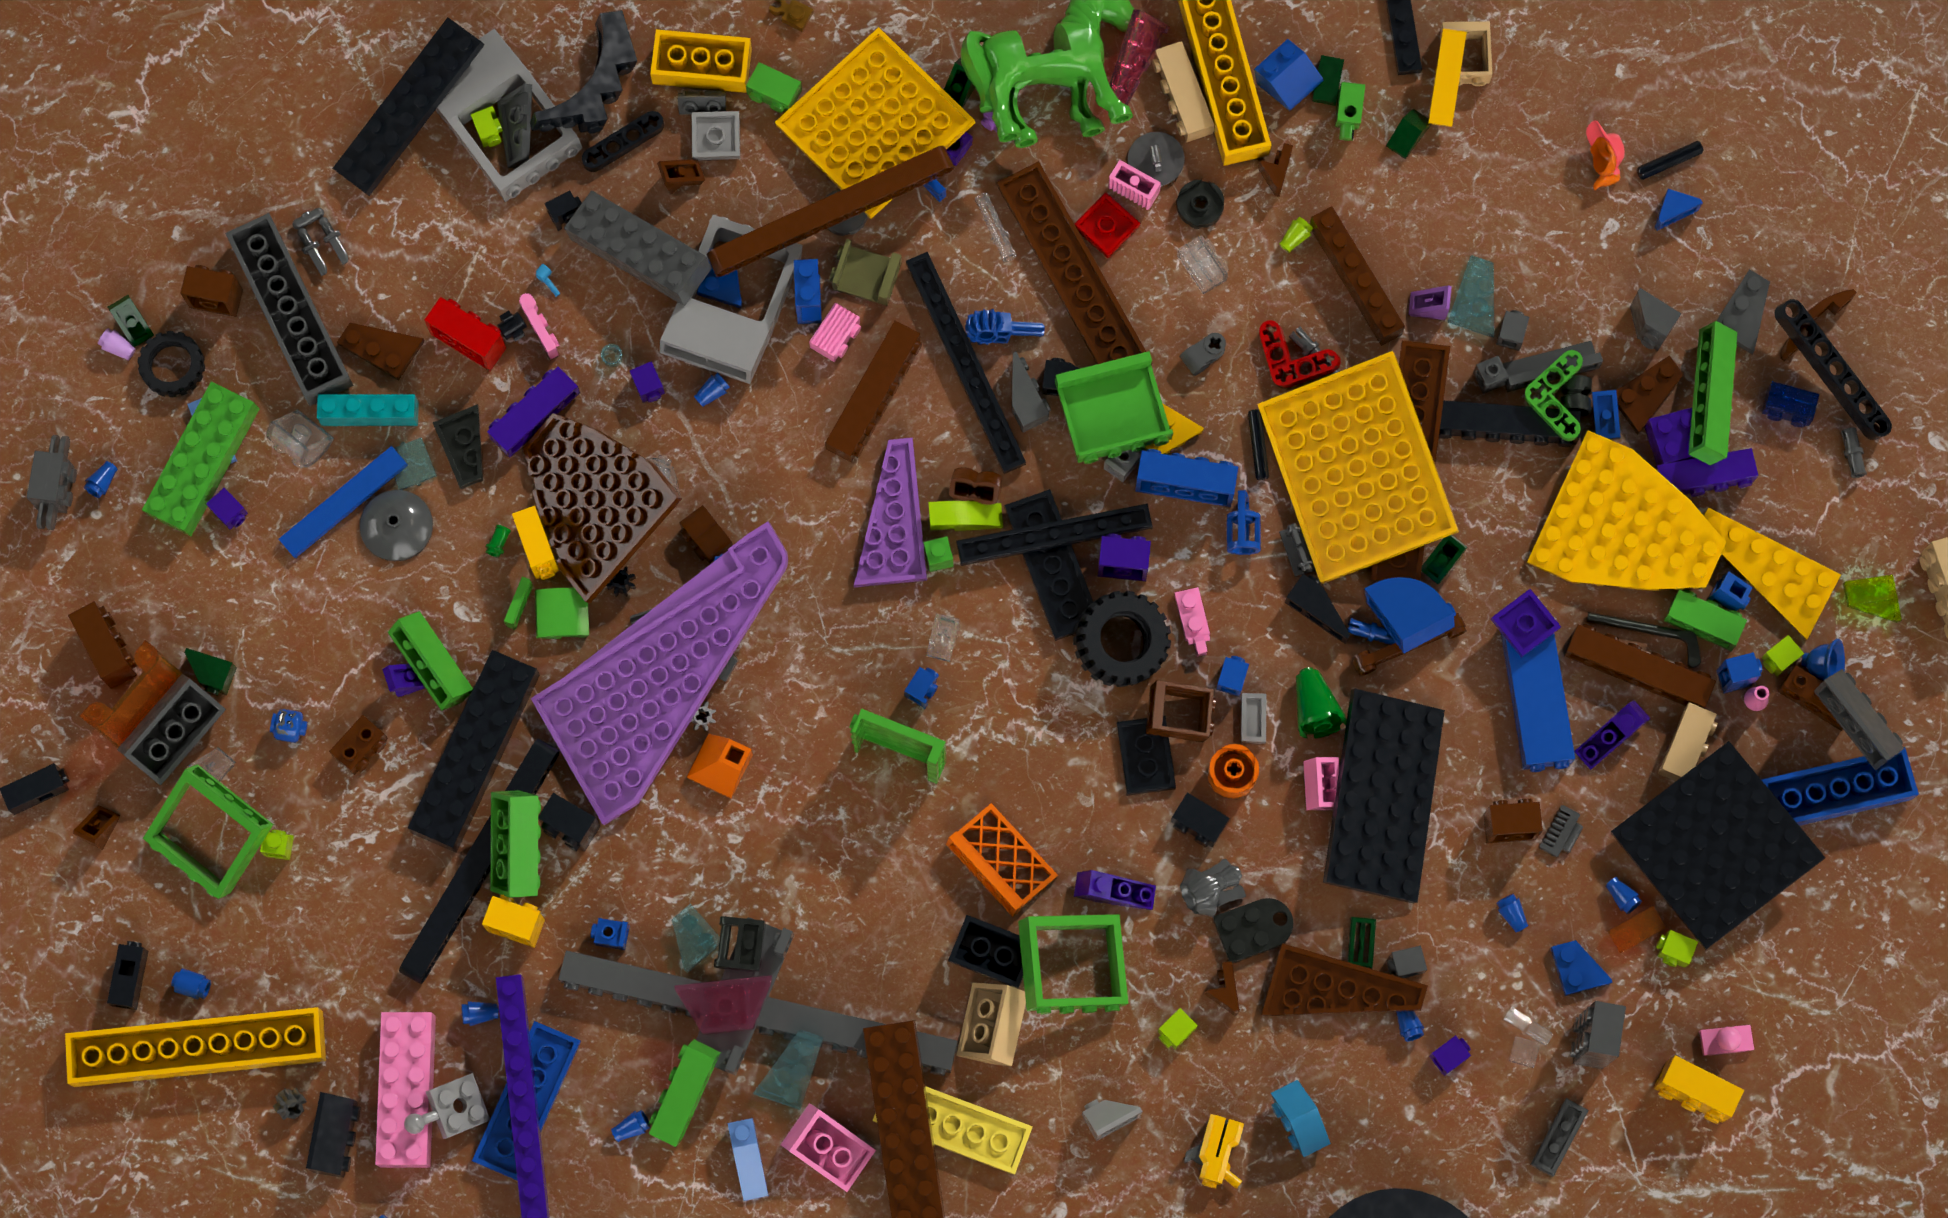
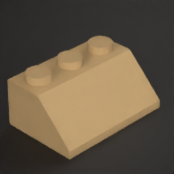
M972 983L956 1056L994 1065L1012 1066L1026 1005L1025 991L1009 985Z

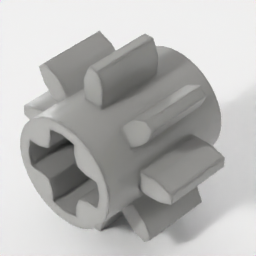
M705 702L702 707H699L690 721L694 724V731L701 725L703 730L707 731L708 723H716L712 719V714L716 710L707 708L709 702ZM699 711L706 713L703 722L696 719Z

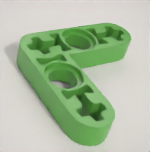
M1569 350L1562 354L1528 385L1524 395L1526 402L1565 441L1575 440L1579 436L1581 427L1577 419L1553 394L1581 369L1583 358L1575 350ZM1566 358H1577V366L1570 365L1565 371L1568 375L1565 376L1561 368L1567 364L1568 360ZM1550 372H1557L1561 380L1557 384H1550L1547 381V375ZM1542 381L1546 388L1540 393L1541 399L1536 397L1531 399L1532 393L1530 390H1539L1542 387V384L1539 382ZM1556 406L1559 409V415L1556 418L1548 417L1545 412L1547 407ZM1563 415H1565L1567 418L1564 419V422L1568 426L1572 424L1575 426L1573 430L1575 434L1572 435L1570 432L1565 434V426L1561 422L1559 426H1556L1555 423L1559 422Z

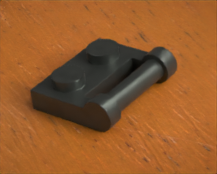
M721 916L719 922L721 934L718 957L714 961V967L759 972L765 921ZM731 927H738L734 960H727Z

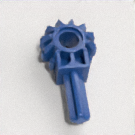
M983 309V311H974V314L968 315L965 331L967 337L970 338V342H977L978 345H988L989 343L1008 344L1011 335L1044 336L1045 326L1043 323L1011 321V313L995 312L994 309Z

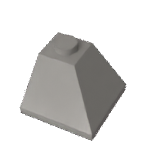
M1096 1099L1084 1106L1086 1110L1082 1112V1116L1095 1140L1098 1141L1140 1118L1143 1111L1138 1106L1103 1100L1099 1103Z

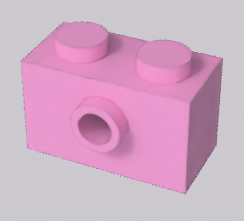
M1315 757L1303 761L1306 810L1334 809L1339 775V757Z

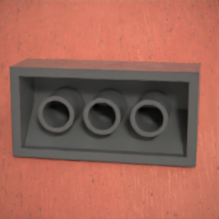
M1841 669L1825 679L1814 690V693L1876 771L1905 749L1902 746L1903 742L1897 733H1892L1887 727L1885 717L1879 712L1876 713L1871 706L1870 698L1858 690L1855 686L1856 681L1854 678Z

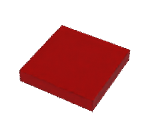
M1105 192L1074 224L1079 233L1106 258H1109L1140 227L1141 223Z

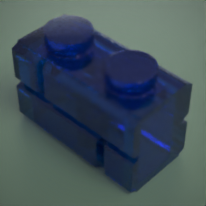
M1772 381L1767 389L1762 414L1767 415V418L1773 421H1781L1782 419L1791 421V425L1803 428L1805 425L1809 426L1814 419L1819 394Z

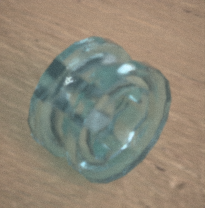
M608 344L602 349L601 358L606 366L617 367L623 361V353L619 346ZM613 350L615 354L618 352V355L615 356L614 361H611L610 358L606 359V356L609 355V351Z

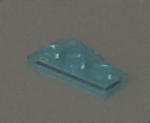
M799 1030L753 1094L800 1110L824 1037Z

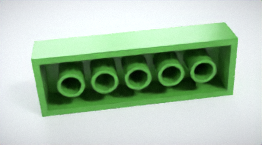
M210 382L142 511L148 516L192 536L207 508L206 503L212 499L260 408L253 401L216 383Z

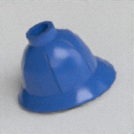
M1835 639L1830 644L1817 646L1810 653L1805 652L1802 656V667H1807L1808 672L1821 681H1824L1841 669L1845 672V653L1842 641Z

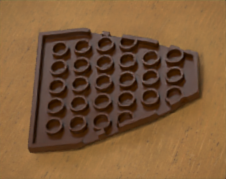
M552 413L523 447L524 455L528 461L527 469L529 476L534 479L536 488L533 490L534 500L543 525L548 527L552 538L549 540L551 547L556 548L559 557L556 560L558 567L583 600L591 603L677 506L682 497L651 461L600 430Z

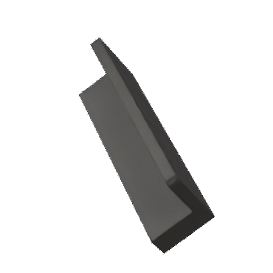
M1587 341L1503 363L1509 376L1505 384L1506 390L1511 392L1528 387L1530 383L1566 351L1575 350L1583 358L1582 367L1576 374L1599 369L1603 362L1601 353H1595L1592 341ZM1566 358L1568 360L1567 364L1561 368L1565 376L1568 375L1565 371L1570 365L1577 366V358ZM1550 372L1547 375L1548 382L1561 379L1557 372Z

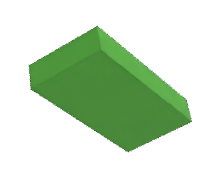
M523 576L504 619L506 627L514 630L517 628L533 588L531 580Z

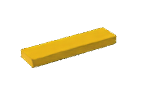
M1442 29L1428 124L1452 127L1467 32Z

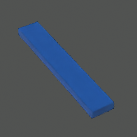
M392 446L389 447L281 536L279 541L296 559L405 469L408 464Z

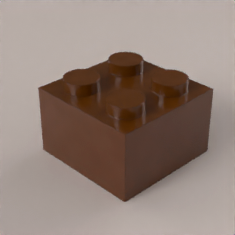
M195 265V267L187 266L180 294L191 309L236 317L243 289L231 271L219 269L217 272L209 270L206 266Z
M1520 799L1518 803L1508 804L1507 800L1494 801L1493 805H1490L1483 814L1486 844L1533 841L1543 832L1540 802H1533V799Z

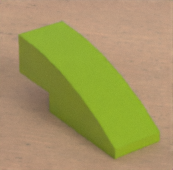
M976 501L928 502L930 531L946 529L967 531L1003 528L1001 503L986 505Z

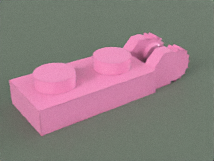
M529 293L523 294L519 300L522 310L551 360L559 356L556 347L560 345L553 333L549 335L545 329L548 323L542 313L537 314L538 307L533 296Z

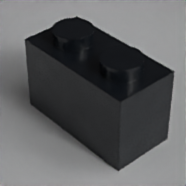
M1187 792L1173 814L1171 822L1177 831L1183 834L1188 832L1195 836L1194 840L1200 845L1214 847L1230 818Z

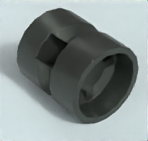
M1574 375L1560 388V393L1564 395L1560 398V403L1568 410H1581V416H1587L1591 414V398L1588 396L1592 394V379L1587 376Z

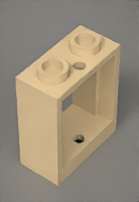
M1490 21L1442 22L1440 40L1442 29L1444 28L1467 32L1466 40L1481 39L1483 71L1461 72L1458 86L1462 84H1472L1473 86L1489 84L1492 78Z

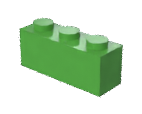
M1679 589L1673 598L1664 621L1682 630L1692 631L1696 636L1732 651L1738 643L1747 619L1742 618V614L1737 611H1727L1720 608V605L1712 600L1704 601L1697 598V594L1690 590L1682 591Z

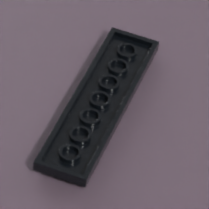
M447 17L332 169L370 196L485 44Z

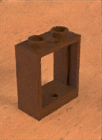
M1156 680L1150 686L1146 734L1203 743L1212 736L1214 731V722L1211 721L1212 712H1214L1216 707V698L1213 697L1214 689ZM1165 695L1201 700L1198 731L1162 726Z

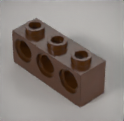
M1795 665L1777 692L1842 731L1843 728L1814 693V690L1823 681Z

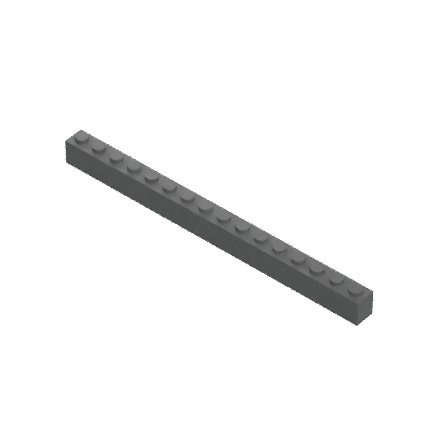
M567 950L558 979L564 984L563 987L569 990L578 991L580 987L588 989V993L602 997L603 993L613 995L612 999L621 1002H627L628 998L636 1000L637 1005L651 1008L652 1004L661 1006V1010L668 1013H676V1010L686 1012L685 1016L694 1019H700V1016L706 1017L719 986ZM768 997L756 1028L759 1029L758 1033L773 1036L775 1032L783 1034V1039L798 1042V1038L808 1040L807 1044L815 1047H822L823 1044L831 1045L834 1051L847 1053L848 1049L857 1051L856 1055L859 1057L867 1058L863 1028L886 1024ZM917 1031L922 1067L930 1068V1073L945 1076V1072L951 1073L958 1041Z

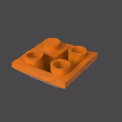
M708 733L687 778L732 799L753 756L752 749L729 738Z

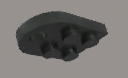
M1272 898L1260 899L1213 917L1228 961H1232V964L1281 946L1282 943L1284 944L1288 940L1293 930V917L1289 908L1281 901ZM1276 913H1282L1286 916L1287 923L1283 926H1278L1273 922V916Z

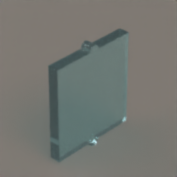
M422 437L408 443L402 442L400 446L394 448L408 464L405 469L394 477L399 490L413 485L420 486L421 482L437 476Z

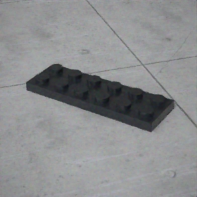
M1050 489L1004 505L1012 530L1062 520ZM1072 545L1022 554L1054 640L1057 641L1076 634L1074 629L1076 623L1080 620L1079 616L1093 603Z

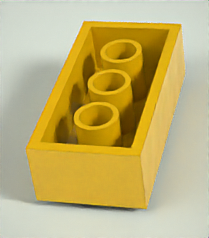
M656 29L650 72L652 84L747 93L746 85L749 78L752 52L751 39Z

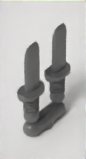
M316 208L303 213L301 217L293 221L292 225L298 230V235L305 246L302 249L303 253H309L320 275L323 276L327 273V266L317 250L320 245L318 241H312L307 230L303 227L319 219V224L322 225L321 227L326 234L323 240L325 243H331L342 265L346 264L349 258L338 238L341 235L340 231H334L328 219L323 217L324 210Z

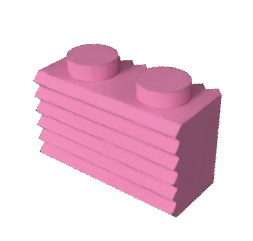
M1119 160L1109 176L1108 187L1113 189V192L1117 191V194L1121 193V196H1125L1130 201L1133 200L1134 203L1142 205V208L1146 207V210H1149L1160 193L1161 182Z
M835 303L809 341L810 348L833 362L838 357L842 358L848 349L846 344L849 342V339L851 337L853 339L856 338L860 332V317Z

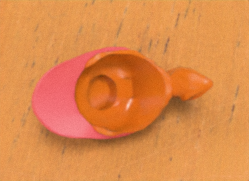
M1592 121L1587 127L1586 136L1591 145L1590 152L1593 155V167L1600 175L1593 184V189L1597 190L1599 187L1610 186L1620 180L1619 165L1623 161L1625 150L1621 137L1618 134L1606 133L1598 121Z

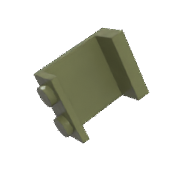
M846 239L845 245H840L837 253L838 266L837 268L833 267L829 281L832 282L833 290L888 306L902 264V255L892 252L891 258L852 247L851 240Z

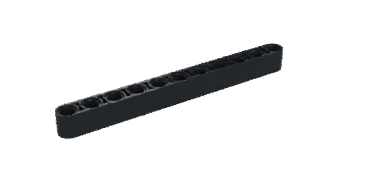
M538 738L533 743L505 791L520 790L536 795L558 759L560 750ZM491 815L399 968L400 973L419 984H422L428 977L490 873Z

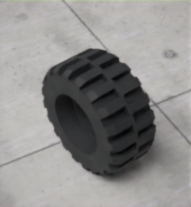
M1115 591L1098 598L1079 616L1080 620L1075 625L1074 631H1076V636L1073 637V645L1077 646L1075 654L1077 659L1080 658L1083 663L1081 667L1084 671L1088 670L1091 673L1090 677L1096 681L1100 679L1103 681V684L1108 686L1125 687L1146 680L1161 668L1160 665L1166 661L1168 656L1166 653L1167 649L1171 646V640H1168V634L1171 631L1170 626H1166L1164 622L1167 619L1165 614L1159 613L1157 610L1159 606L1155 602L1150 603L1147 601V596L1143 594L1135 595L1133 591ZM1124 616L1131 619L1142 632L1143 649L1131 661L1119 662L1114 660L1105 652L1101 644V629L1113 617Z

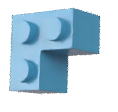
M1298 1080L1271 1093L1274 1101L1271 1107L1277 1118L1282 1117L1281 1122L1287 1132L1290 1131L1291 1135L1288 1136V1140L1293 1150L1298 1149L1302 1156L1306 1157L1331 1144L1317 1106Z

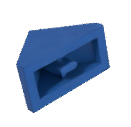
M1668 189L1664 195L1655 223L1656 231L1699 211L1703 204L1702 200Z

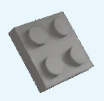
M739 111L692 112V159H740Z

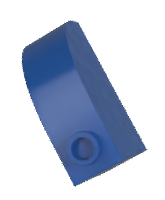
M1397 577L1381 580L1364 588L1366 603L1403 653L1455 627L1454 616H1456V612L1450 603L1446 604L1440 594L1424 582L1411 578Z

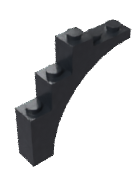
M622 10L600 13L597 18L595 27L598 38V58L591 79L569 100L553 108L534 112L530 121L532 131L540 130L541 132H547L556 127L572 128L578 124L580 133L588 132L593 134L604 128L608 119L603 104H612L618 100L622 92L618 75L622 76L631 73L637 63Z

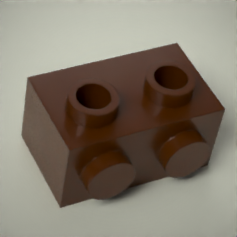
M362 715L329 752L355 775L358 771L361 773L367 768L370 763L369 759L374 753L378 754L385 748L387 744L385 741L388 738L378 727Z

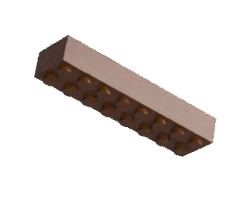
M911 1020L863 1028L891 1217L945 1218L916 1022Z

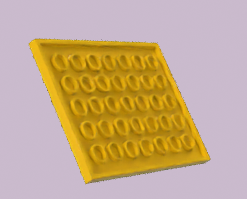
M1393 351L1257 404L1321 584L1459 532Z

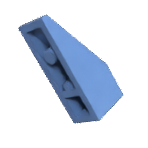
M753 1118L728 1123L743 1201L769 1196Z

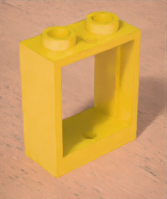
M532 506L512 513L535 578L545 580L553 577L559 569L536 507Z

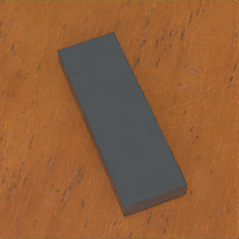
M1566 1098L1530 1165L1554 1177L1589 1110Z

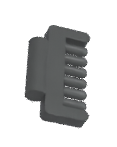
M1564 805L1560 806L1559 810L1561 812H1557V816L1562 819L1555 817V822L1551 823V826L1559 831L1549 828L1548 831L1550 833H1546L1545 836L1552 841L1544 838L1543 843L1539 846L1541 850L1554 857H1558L1562 850L1570 853L1583 829L1582 825L1576 823L1580 814Z

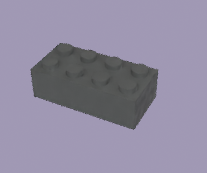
M182 674L117 750L151 779L162 785L226 709L190 678Z
M1595 1001L1579 1014V1017L1575 1018L1573 1032H1577V1038L1575 1042H1572L1570 1048V1057H1574L1573 1064L1604 1069L1619 1057L1626 1006Z

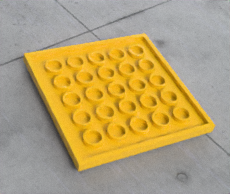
M878 27L778 118L775 124L817 167L843 190L938 146H945L947 150L975 124V120ZM891 200L883 204H880L872 209H869L864 213L870 219H872Z

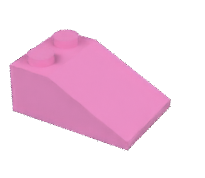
M810 1103L780 1144L846 1192H848L876 1151Z

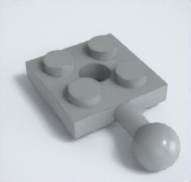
M473 1073L426 1091L432 1111L424 1115L416 1113L408 1115L404 1121V1126L409 1133L417 1134L423 1130L426 1124L437 1121L443 1139H446L490 1121ZM456 1099L460 1100L463 1104L461 1113L456 1112L453 1108V1103Z

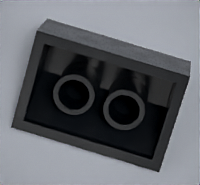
M966 915L948 961L1019 989L1023 980L1020 936Z
M320 1092L306 1169L316 1174L343 1178L345 1172H349L351 1166V1157H348L349 1149L354 1146L356 1132L353 1131L354 1122H358L361 1107L358 1106L356 1100Z

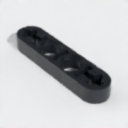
M649 111L588 148L582 155L584 168L590 172H597L658 135L664 128L662 115L656 111ZM650 119L657 121L656 127L649 125ZM639 125H643V128L646 129V134L643 133L642 127ZM631 130H636L640 133V136L637 140L631 141L626 137L627 133ZM609 143H618L620 146L619 150L615 153L608 152L606 147ZM600 149L603 150V153L607 158H603V155L600 154ZM590 156L597 158L596 164L589 162Z

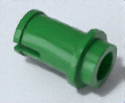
M496 525L491 541L485 547L487 548V554L499 558L500 554L504 553L503 547L511 530L504 526Z

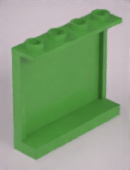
M1150 351L1055 376V385L1078 463L1091 464L1098 461L1100 457L1108 456V458L1120 456L1124 451L1138 452L1145 449V446L1152 444L1162 446L1167 444L1169 440H1172L1173 430L1169 427L1151 366L1152 358Z
M861 709L859 715L854 714L849 728H851L852 744H854L856 753L859 752L865 739L926 763L928 781L935 784L938 783L946 764V741Z

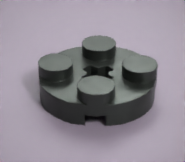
M1193 180L1185 184L1179 192L1177 212L1180 218L1194 229L1213 225L1220 219L1223 213V193L1212 182L1207 183L1201 182L1202 180ZM1195 200H1205L1207 202L1204 205L1205 208L1201 209L1195 207Z

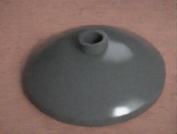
M390 490L377 495L366 505L360 518V534L365 546L375 556L387 561H404L416 556L427 546L433 532V518L426 503L417 495L405 490ZM392 518H397L398 522L396 524H390Z

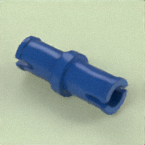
M1350 618L1348 622L1349 627H1347L1350 634L1367 638V641L1370 642L1375 640L1389 645L1395 643L1388 631L1377 626V623L1372 622L1368 624Z

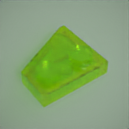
M1893 575L1850 580L1843 583L1847 607L1896 623L1902 621Z

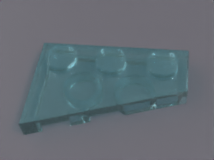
M1471 255L1448 323L1492 338L1494 337V263Z

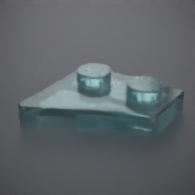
M691 904L672 919L683 968L688 973L719 946L720 936Z

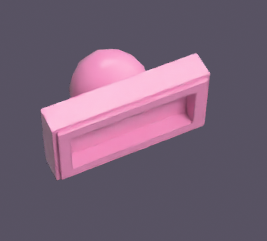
M1750 1025L1727 1026L1699 1031L1703 1056L1754 1050Z

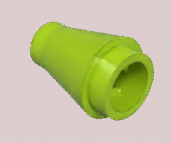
M1298 217L1292 221L1279 245L1290 253L1295 247L1311 236L1310 232L1313 230V227L1303 218Z

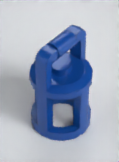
M1238 490V510L1227 514V552L1236 555L1256 554L1261 551V515L1250 510L1249 495L1246 490ZM1233 523L1238 524V541H1233ZM1255 523V541H1249V524Z

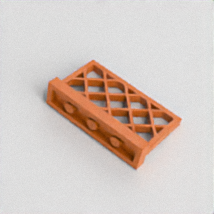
M992 803L959 831L954 832L946 843L949 849L1012 917L1058 877L1057 873ZM991 812L997 819V827L983 826V817ZM968 830H978L979 843L969 842L963 834ZM983 831L997 832L996 844L982 843ZM1000 832L1010 833L1014 837V844H1000ZM982 848L996 849L995 861L985 860L982 856ZM999 849L1013 850V862L999 861ZM1017 850L1027 851L1030 855V863L1016 862ZM999 866L1013 867L1012 879L1002 878L998 874ZM1016 867L1030 868V880L1016 879ZM1034 869H1043L1049 877L1045 881H1033ZM1016 884L1029 885V894L1023 900L1015 892Z

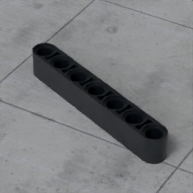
M1790 299L1778 305L1774 312L1777 322L1863 435L1870 440H1876L1888 435L1892 429L1890 419L1805 307L1795 299ZM1786 307L1792 310V317L1786 314ZM1801 326L1807 330V336L1802 335L1800 331ZM1816 345L1822 350L1821 356L1815 351ZM1830 364L1836 368V375L1831 373ZM1845 384L1850 386L1851 394L1845 391ZM1860 403L1865 406V414L1859 409ZM1875 422L1880 426V433L1874 429Z

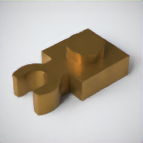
M775 0L781 4L778 8L770 5L769 11L771 14L776 16L783 15L781 18L783 23L803 32L814 13L812 8L796 0H792L790 4H787L785 0Z

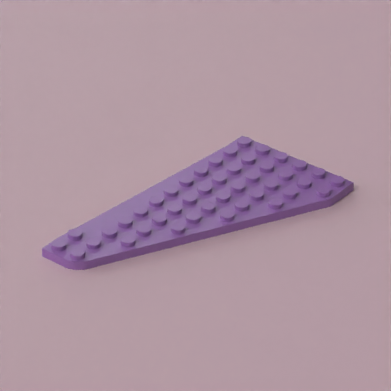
M769 522L764 523L744 536L721 557L568 675L531 698L603 825H606L639 804L784 574L788 565V554Z

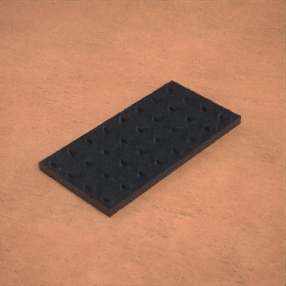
M1356 688L1351 690L1323 883L1413 904L1418 903L1445 710Z

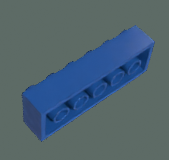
M1906 748L1876 771L1865 756L1761 779L1799 826L1910 801L1919 795Z

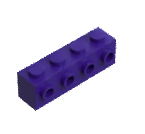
M559 367L547 371L543 375L542 381L536 387L531 386L525 392V397L520 402L511 404L506 411L507 413L501 419L497 418L490 424L487 431L489 438L509 458L512 457L533 437L552 413L558 414L580 394L578 386Z
M1752 448L1728 452L1727 458L1712 465L1694 458L1661 464L1655 467L1684 495L1690 494L1691 497L1703 495L1708 490L1723 492L1728 490L1730 486L1738 485V488H1745L1751 486L1752 482L1759 476Z

